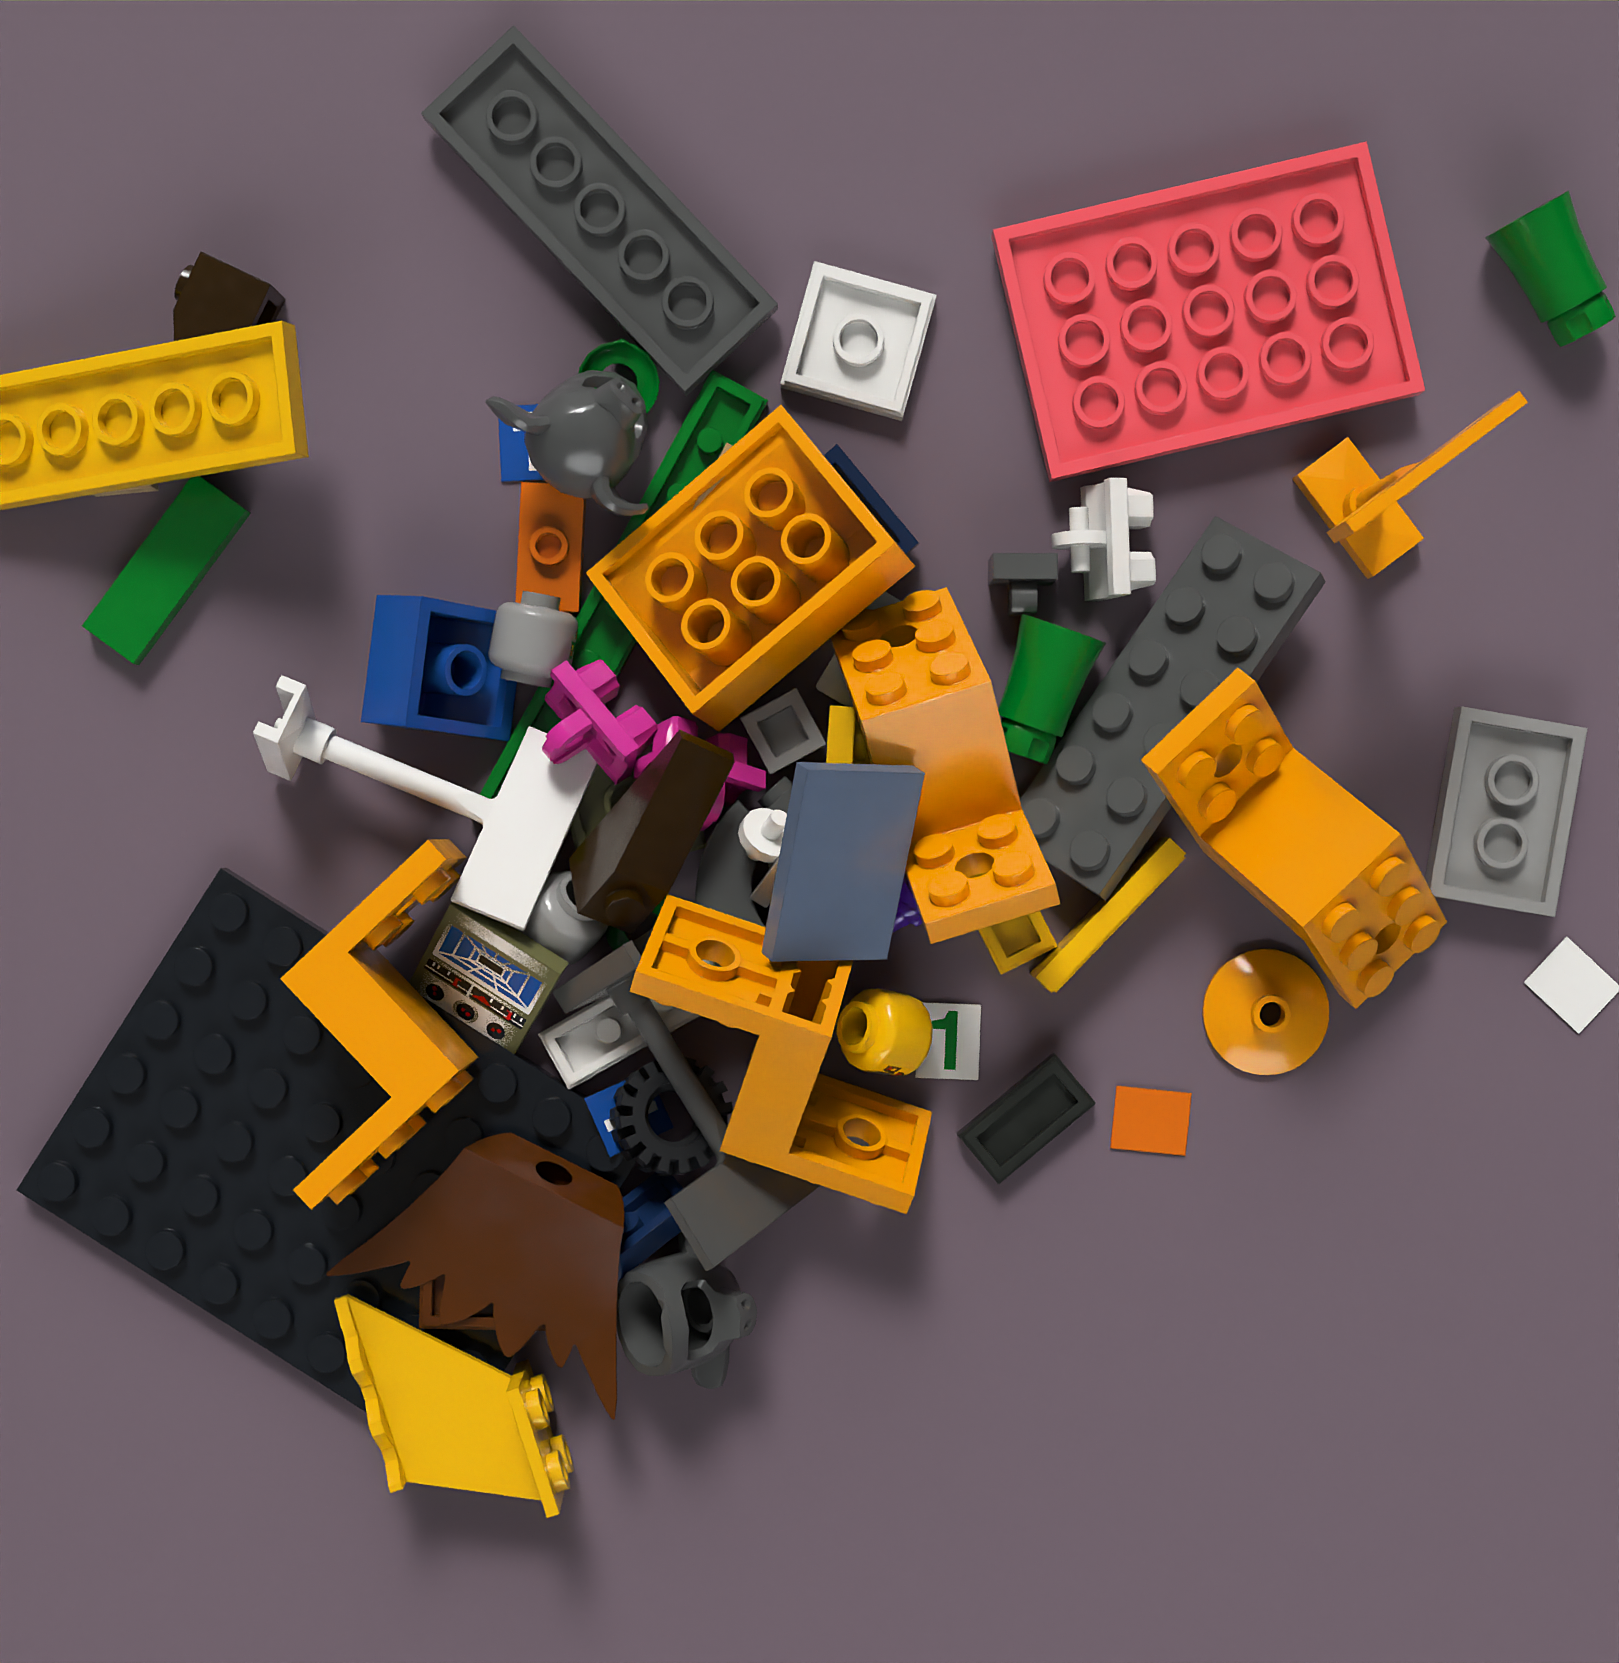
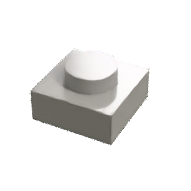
M797 688L740 718L770 775L827 745Z

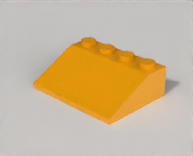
M780 405L589 569L586 574L690 712L720 732L905 576L915 565L785 408ZM720 479H722V480L715 486V488H714V489L696 506V508L692 511V509H693L695 503L697 502L699 496H701L704 492H706L709 488H711L715 483H717Z

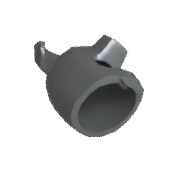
M589 370L579 373L552 389L532 413L500 397L492 396L485 401L492 412L503 423L524 432V443L532 465L546 482L561 493L582 499H594L603 510L621 517L644 514L649 509L647 503L633 504L622 499L615 489L626 477L641 452L648 429L645 401L633 382L615 372Z
M681 1231L678 1234L679 1252L640 1265L627 1272L618 1281L617 1333L626 1357L637 1371L648 1376H664L691 1368L692 1377L697 1385L708 1389H715L723 1386L727 1376L729 1345L734 1339L748 1336L753 1331L756 1324L757 1307L754 1298L750 1294L740 1291L737 1280L729 1269L719 1263L714 1268L706 1271Z

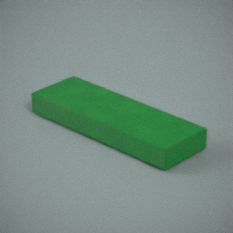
M202 476L191 477L83 623L82 627L131 663L140 665L251 512Z

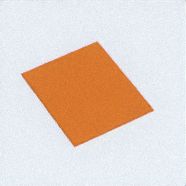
M1116 1085L1110 1148L1185 1156L1192 1093Z

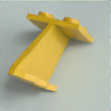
M349 1294L335 1298L334 1303L345 1338L348 1364L354 1379L361 1388L365 1400L371 1435L383 1455L390 1493L402 1490L406 1482L541 1500L547 1518L560 1514L564 1491L570 1489L568 1473L574 1471L573 1461L564 1435L553 1436L548 1415L549 1412L554 1411L550 1388L544 1374L533 1375L529 1359L516 1363L513 1374L510 1375Z

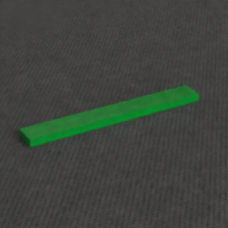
M712 369L639 503H647L649 509L644 514L632 515L616 546L719 458L726 442L734 445L758 424L768 405V400ZM594 585L576 617L578 632L571 666L576 671L583 666L602 659L618 679L637 644V640ZM542 686L537 688L479 795L490 799L497 797L529 726L548 734L554 726L562 721L545 701V696L551 688Z

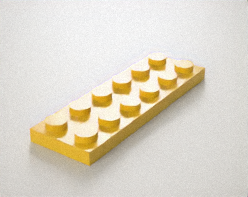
M282 320L0 375V510L309 457L295 325Z

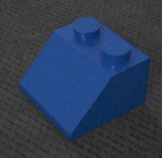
M377 595L361 722L509 741L517 682L501 679L502 668L492 664L488 656L496 610L424 596Z

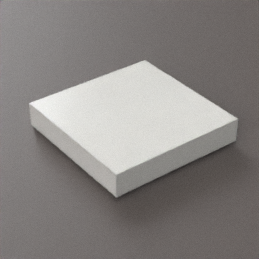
M814 261L782 375L781 388L902 421L937 295Z

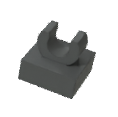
M993 553L988 560V586H1008V616H1021V614L1034 616V613H1037L1038 605L1037 586H1051L1058 579V553Z

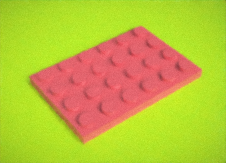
M1367 141L993 229L991 238L1049 482L1418 396L1425 391Z

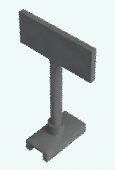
M652 928L636 940L627 942L555 989L552 993L565 1014L607 995L611 997L622 1016L628 1013L716 1156L717 1164L664 1202L707 1271L730 1256L821 1185L813 1184L801 1178L719 1151L727 1129L725 1121L650 998L629 992L635 971L653 930Z

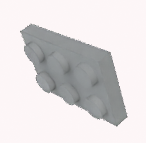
M1463 706L1454 708L1425 880L1434 897L1555 917L1588 728Z

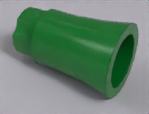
M1569 190L1485 237L1508 266L1529 299L1541 323L1547 321L1548 328L1560 347L1595 331L1616 317L1607 299L1608 297L1602 292L1607 288V285L1585 241Z
M1021 614L1016 649L1007 684L998 707L999 715L1002 716L1000 719L1009 752L1048 764L1055 747L1056 735L1063 737L1072 709L1089 672L1106 645L1105 642L1059 625Z

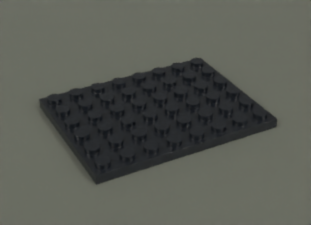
M220 868L16 1191L365 1412V1400L361 1388L354 1379L348 1364L345 1338L334 1303L335 1298L349 1294L504 1372L514 1355L506 1357L499 1346L496 1330L419 1328L420 1286L403 1289L400 1286L410 1261L341 1276H327V1272L405 1211L445 1172L465 1147L489 1136L511 1132L618 1185L619 1189L636 1164V1161L633 1159L627 1161L621 1153L609 1157L584 1100L587 1097L575 1088L568 1089L564 1081L518 1052L513 1054L423 997L478 1056L466 1069L474 1079L436 1113H433L426 1106L419 1113L426 1124L387 1159L379 1152L376 1153L371 1159L379 1166V1169L352 1194H349L338 1205L330 1197H327L311 1210L293 1189L382 1107L391 1096L280 979L329 932L230 869ZM618 1141L621 1148L624 1150V1147L622 1146L621 1142ZM538 1173V1175L547 1182L555 1184Z

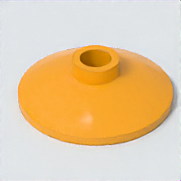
M1255 949L1231 958L1213 975L1204 994L1202 1019L1211 1045L1229 1064L1251 1074L1277 1075L1302 1065L1319 1048L1328 1028L1329 1001L1320 978L1304 961L1280 950ZM1275 1002L1281 1010L1280 1019L1273 1025H1264L1260 1019V1010L1266 1003Z

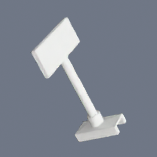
M281 675L276 689L285 714L282 719L278 718L274 727L258 721L253 731L267 771L291 781L302 757L319 764L329 760L481 823L483 829L453 892L451 902L524 931L598 765L591 754L584 749L567 761L554 764L542 751V746L547 740L545 737L547 733L529 726L497 797L490 799L336 736L337 729L316 721L306 685Z

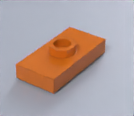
M521 482L515 602L521 603L523 591L540 593L561 598L559 611L579 614L582 598L586 499L561 493L549 483Z

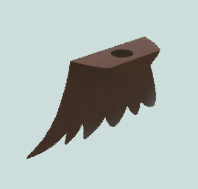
M511 1132L489 1136L465 1147L445 1172L405 1211L327 1272V1276H341L410 1261V1265L400 1284L403 1289L423 1285L444 1274L445 1282L440 1303L439 1322L443 1325L459 1322L493 1303L496 1335L499 1346L506 1357H511L518 1352L536 1330L544 1324L548 1345L557 1366L560 1368L564 1366L573 1345H576L604 1408L611 1419H615L617 1406L618 1271L624 1228V1202L618 1185ZM538 1173H539L540 1175H542L543 1177H545L546 1179H548L549 1181L555 1183V1184H552V1183H550V1182H547L546 1180H544L543 1178H541V1177L538 1175Z

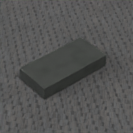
M1053 1052L959 1130L957 1135L994 1180L1000 1184L1094 1106L1096 1102Z

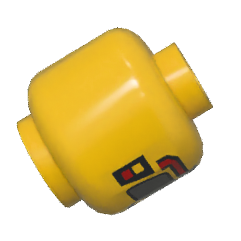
M879 988L863 990L845 1006L837 1022V1037L842 1053L849 1064L866 1072L888 1076L908 1075L919 1068L927 1057L932 1044L933 1026L929 1011L922 1001L908 994Z

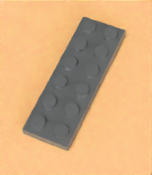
M514 25L421 112L424 120L686 396L711 373L712 369L715 370L778 310V303Z
M1217 516L1213 518L1053 751L1048 764H1044L1020 799L1025 817L1048 864L1107 901L1172 806L1141 759L1235 669H1241L1257 683L1326 581L1321 572Z

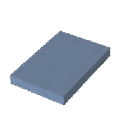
M796 763L761 951L771 962L887 959L925 775L923 771L913 765Z

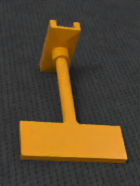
M1518 391L1491 408L1422 461L1401 467L1381 480L1349 437L1345 438L1293 477L1292 480L1330 529L1326 533L1334 544L1339 541L1364 576L1369 579L1424 539L1397 503V500L1412 493L1421 482L1528 402L1521 392Z

